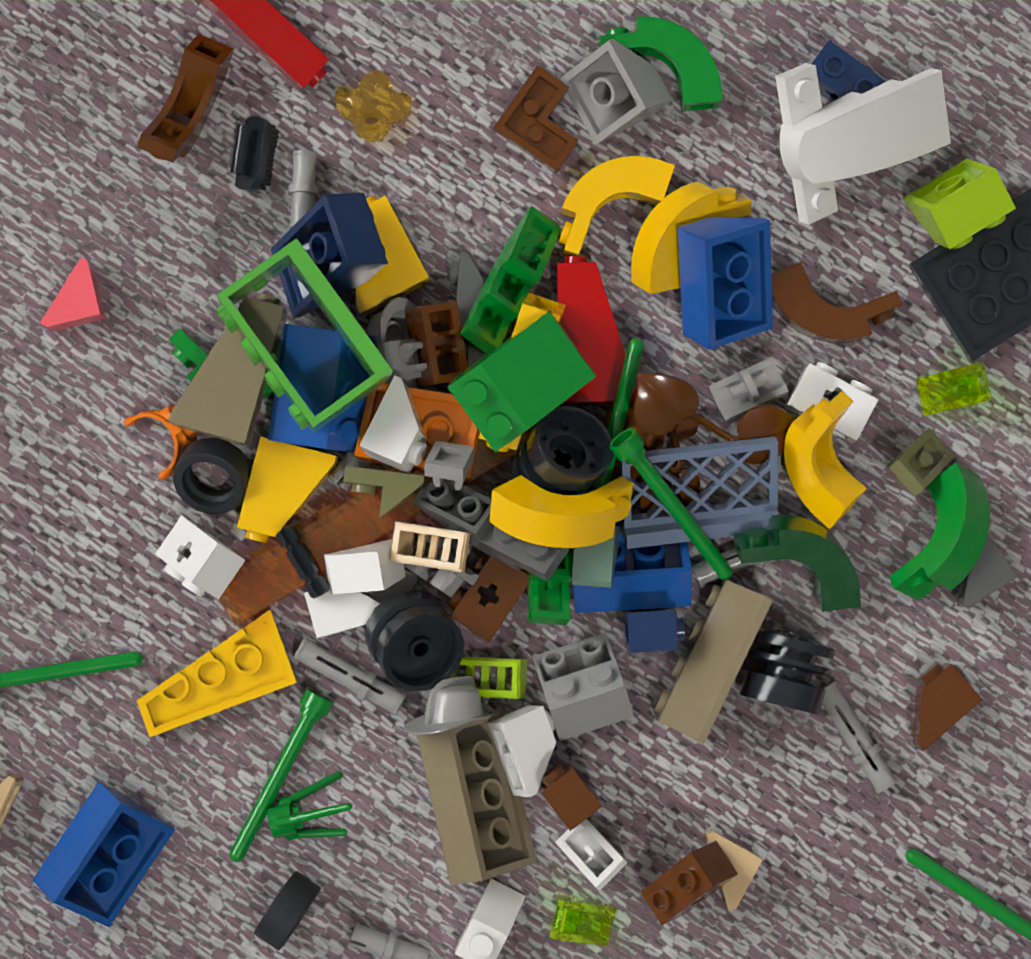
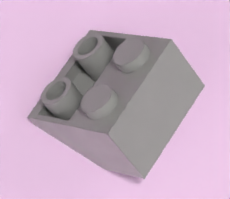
M606 632L532 656L559 741L634 717L627 690Z

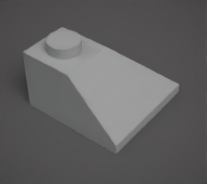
M614 39L607 41L559 78L560 81L569 86L567 94L595 145L645 120L673 101L655 66Z

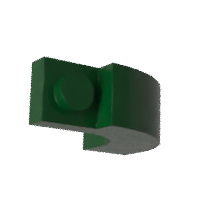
M771 515L772 530L756 527L747 529L744 533L734 534V549L741 564L792 559L809 566L813 570L814 595L822 612L861 607L860 586L856 571L840 542L821 525L803 517Z

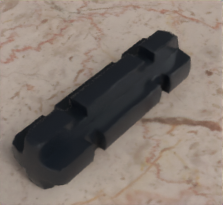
M289 525L281 529L276 534V537L282 548L287 549L286 555L302 581L305 580V588L310 597L315 599L330 590L329 584L323 575H319L320 569L306 544L301 543L300 539L302 537L294 525Z

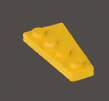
M272 609L137 700L149 737L298 683Z

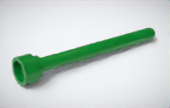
M638 338L630 340L607 428L612 440L624 429L644 349L643 341ZM615 455L607 471L594 484L592 491L611 482L617 458Z
M628 428L619 433L609 445L619 461H625L626 464H632L717 576L722 580L731 578L733 571L730 565L645 456V441L635 428Z
M134 651L1 672L0 688L138 667L141 665L143 657L139 652Z
M306 688L299 702L302 704L299 710L302 715L230 850L229 857L233 862H241L244 859L267 815V809L272 806L316 721L320 722L323 716H328L334 704V701L325 696L322 698L318 696L319 693Z
M912 848L906 852L907 862L1031 941V922L919 850Z

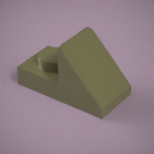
M928 428L887 466L896 475L899 483L906 487L914 496H917L951 462L955 455L931 428Z
M345 466L343 482L351 484L352 492L375 495L376 488H383L379 519L382 520L424 486L426 478L423 475Z

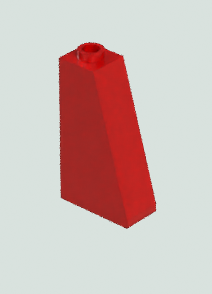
M199 0L297 88L302 89L307 84L313 88L328 72L323 66L329 59L267 0Z
M568 256L564 258V263H557L556 267L557 302L566 305L560 325L597 376L559 406L612 405L615 400L626 354L596 262H587L586 256ZM634 385V389H633V393H632V397H631L630 404H634V403H635L636 392H637V389H636V386H635V385Z

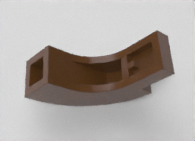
M198 34L184 49L180 68L171 93L160 113L140 134L138 148L149 152L157 159L167 160L171 163L179 156L182 158L186 157L197 141L223 86L234 51L233 48L201 34Z
M801 262L772 273V306L789 326L799 333L822 342L850 343L866 339L873 334L868 323L869 320H872L874 326L895 318L893 311L903 305L896 290L856 307H837L825 302L814 292Z

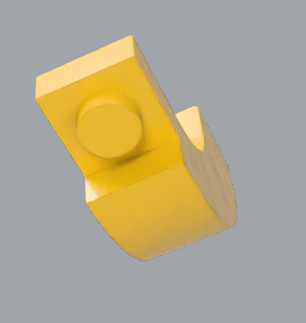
M627 156L609 160L587 172L571 189L562 206L561 214L575 218L573 223L565 222L559 243L565 245L563 255H580L590 223L597 211L605 204L617 199L631 198L656 206L664 199L675 165L651 157Z
M699 181L682 186L667 195L650 212L638 233L632 254L631 283L649 294L681 288L678 227L709 217L738 218L751 215L752 200L737 193V190L734 188L719 187L712 189Z
M843 391L831 401L823 398L816 406L812 404L792 422L784 443L785 465L793 488L810 512L829 529L850 511L867 489L842 466L833 448L832 436L834 428L854 402Z
M520 475L492 490L489 522L517 539L536 545L555 548H579L596 545L612 539L615 523L629 516L633 483L621 476L590 493L561 495L546 491Z

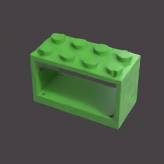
M297 238L217 294L220 304L216 308L218 316L231 333L238 329L244 338L240 341L241 347L255 366L262 362L268 371L264 374L266 382L278 398L285 394L292 405L288 407V412L301 430L309 427L314 434L384 384L392 376V368ZM289 266L370 376L316 416H314L279 368L277 357L274 353L269 354L234 306L253 291L257 292L265 287L270 279Z

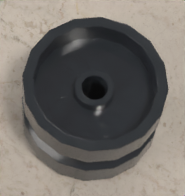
M420 590L400 591L388 596L374 608L366 622L364 638L368 651L379 664L386 677L398 688L410 692L432 689L441 680L452 676L463 658L465 643L460 628L432 595Z

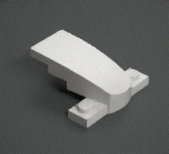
M804 63L775 76L783 121L780 131V154L786 171L792 177L799 222L809 225L838 211L834 181L882 170L925 155L951 143L942 70L930 68L902 82L891 79L863 94L850 92L823 108L816 65Z

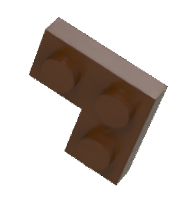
M537 65L493 129L496 133L557 174L579 140L549 120V117L568 92L569 86Z

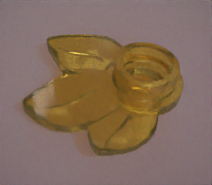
M374 70L366 74L359 82L358 89L349 86H339L335 95L336 106L340 116L352 122L356 135L367 142H377L383 139L388 134L391 125L405 120L411 110V95L407 93L393 94L390 79L381 70ZM370 117L378 119L372 125L365 123V120Z

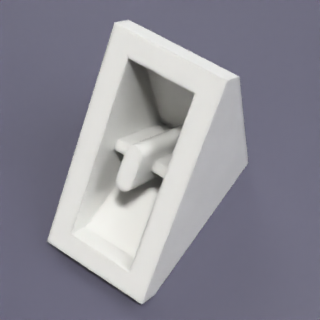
M393 539L324 555L330 593L342 594L385 590L406 577L403 563L389 561Z
M585 819L571 831L568 829L555 842L599 891L627 864L626 858L588 819Z

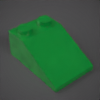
M549 310L455 377L449 384L448 389L494 452H497L535 425L597 375Z

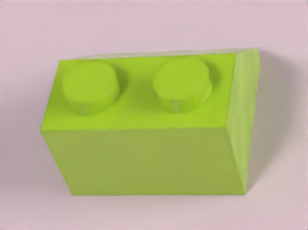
M968 158L902 198L934 242L948 249H957L967 245L973 240L972 235L984 228L989 229L1001 224L1006 219L1005 215L1016 209L997 169Z

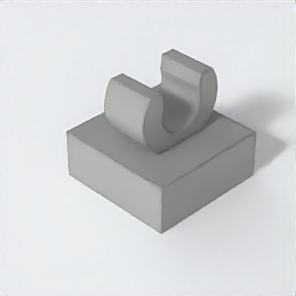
M406 339L377 344L378 351L393 370L391 378L385 383L391 382L394 375L402 378V380L420 378L421 371L427 368L426 363L419 364L417 349L423 348L422 342H415V339Z
M435 441L424 462L425 476L433 477L435 487H440L444 479L455 481V490H460L474 461V447Z

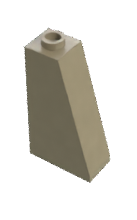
M258 293L256 299L246 296L237 310L269 354L274 353L275 355L287 311L284 306L279 305L280 299L262 293ZM227 327L225 328L173 409L168 422L179 428L249 447L267 385L264 374L268 371L262 362L256 366L251 362L241 347L240 341L244 338L238 329L231 333Z

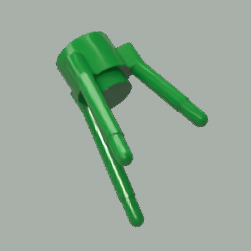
M338 771L290 796L277 799L278 806L267 809L268 823L272 836L275 839L286 836L287 841L298 838L345 836L347 830L344 828H300L305 827V821L350 811L352 809L350 803L303 812L299 804L293 806L294 803L341 779L343 776L342 772Z

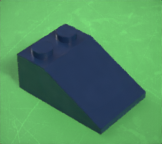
M365 193L325 194L271 248L272 255H274L297 238L338 296L369 281L388 264L386 251L381 243L374 223V216L369 208ZM290 266L279 273L293 318H300L319 308Z

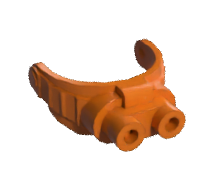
M169 404L161 410L152 409L139 412L137 415L129 416L124 421V426L127 428L143 417H152L162 422L169 429L174 440V457L170 465L157 476L161 480H166L174 473V469L184 450L190 443L197 441V436L201 434L173 426L168 422L170 414L176 406L174 404Z

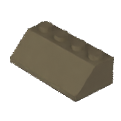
M723 580L721 586L716 584L712 586L704 605L710 607L704 622L697 619L687 639L693 642V645L687 657L682 654L679 655L670 674L676 677V680L670 692L665 689L662 690L653 709L659 713L656 719L658 722L702 744L705 743L773 602L772 599L728 580Z
M502 710L491 712L492 716L489 718L473 720L444 732L417 735L450 885L484 881L537 863L523 799L521 796L513 795L488 726V722L504 716Z

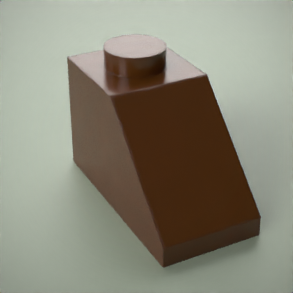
M935 663L919 677L923 683L916 688L913 745L918 750L925 751L983 700L958 670L949 663H945L943 666Z

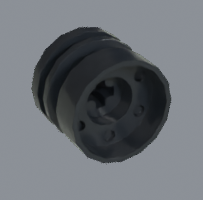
M570 406L557 407L537 422L530 436L525 439L523 445L518 449L512 462L513 478L522 475L538 487L561 495L589 493L593 489L594 484L607 471L613 459L614 453L609 448L612 441L607 428L594 415L585 410Z
M778 629L758 631L754 640L769 644L768 652L750 649L749 655L764 662L763 670L744 671L739 695L820 715L826 690L809 681L811 674H830L831 669L814 665L815 656L833 659L835 650L824 646L814 638Z

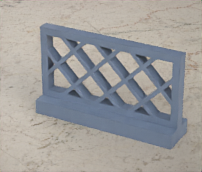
M775 436L645 452V456L658 473L674 484L671 490L675 495L682 490L693 499L685 508L709 539L731 537L734 534L744 533L747 529L756 527L772 530L771 515H780L778 512V441ZM767 450V460L757 470L745 462L754 451ZM726 455L732 461L718 475L706 466L714 456ZM686 459L692 464L691 468L680 479L667 471L676 460ZM620 461L621 476L632 482L635 489L631 496V506L642 495L654 503L647 513L632 515L630 509L629 516L620 521L621 533L627 549L691 541L658 497L648 490L650 487L645 480L640 484L630 477V466L633 465ZM740 466L751 476L738 489H735L725 480ZM702 471L712 481L698 494L688 487L687 484ZM758 481L767 487V499L750 500L745 496ZM719 486L732 494L723 504L712 505L706 500Z

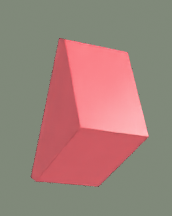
M80 257L40 324L51 331L106 319L94 266L82 257Z

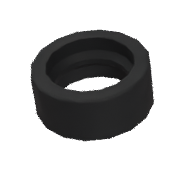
M201 438L190 443L182 453L174 469L173 483L177 494L184 503L196 511L210 515L225 514L236 509L243 500L252 470L249 460L241 449L229 441L218 438ZM199 462L216 464L227 471L233 479L234 486L228 490L209 488L198 481L192 472L191 466Z
M295 871L262 917L254 934L275 949L280 950L314 902L321 887L298 871Z

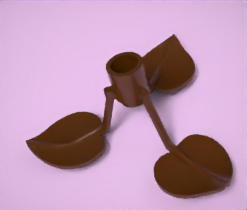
M637 374V392L634 403L635 422L647 434L663 435L670 432L669 439L672 442L673 448L680 447V439L693 437L698 430V425H702L727 441L775 436L778 441L779 456L784 452V443L788 429L792 422L798 418L796 415L775 405L756 406L747 411L739 420L737 425L739 436H734L705 419L701 413L695 414L699 406V397L694 387L688 382L666 374ZM767 450L754 451L745 462L749 464H763L767 460ZM676 460L675 465H671L667 471L680 479L690 468H682L684 460ZM696 475L687 486L698 494L700 491V479ZM662 476V478L671 488L674 484ZM682 490L676 495L684 507L693 500ZM644 495L639 498L642 513H647L654 503Z

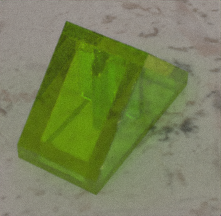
M984 362L916 379L924 417L974 407L992 400Z
M558 893L548 930L549 938L607 946L617 908Z

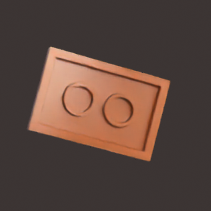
M382 384L367 396L354 457L357 460L385 464L369 457L359 445L390 384ZM408 387L427 438L425 442L427 444L425 456L418 466L414 465L412 469L424 471V462L435 441L474 447L475 459L480 431L453 394ZM473 463L466 475V478L471 477Z

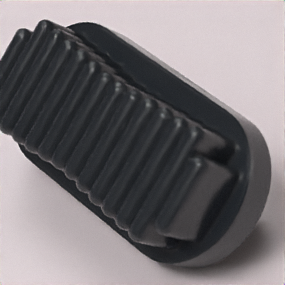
M259 116L249 117L245 121V125L237 126L230 173L236 175L235 186L249 192L256 189L265 190L266 186L271 185L272 167L274 165L272 162H274L275 148L279 138L277 134L280 133L279 130L275 129L276 126Z

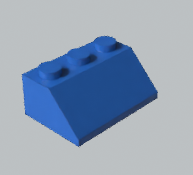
M709 217L678 227L683 335L711 350L772 329L770 220L766 218Z
M284 323L279 368L314 416L321 413L370 377L337 331ZM368 336L374 344L375 336ZM275 394L268 440L355 452L367 396L313 434L309 427L301 430L288 412V407L292 404L284 394L278 398Z
M615 523V526L620 528V523ZM621 533L612 587L572 585L575 613L692 606V569L688 542L627 549Z
M98 782L32 881L54 904L110 927L175 829L123 793Z

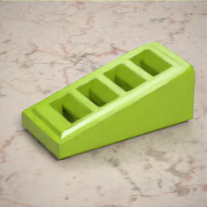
M462 658L459 665H466V675L472 677L473 680L475 666H481L480 688H477L480 697L526 698L527 659ZM459 666L457 667L455 673L450 677H458ZM491 666L497 667V689H490ZM507 667H512L511 689H506Z

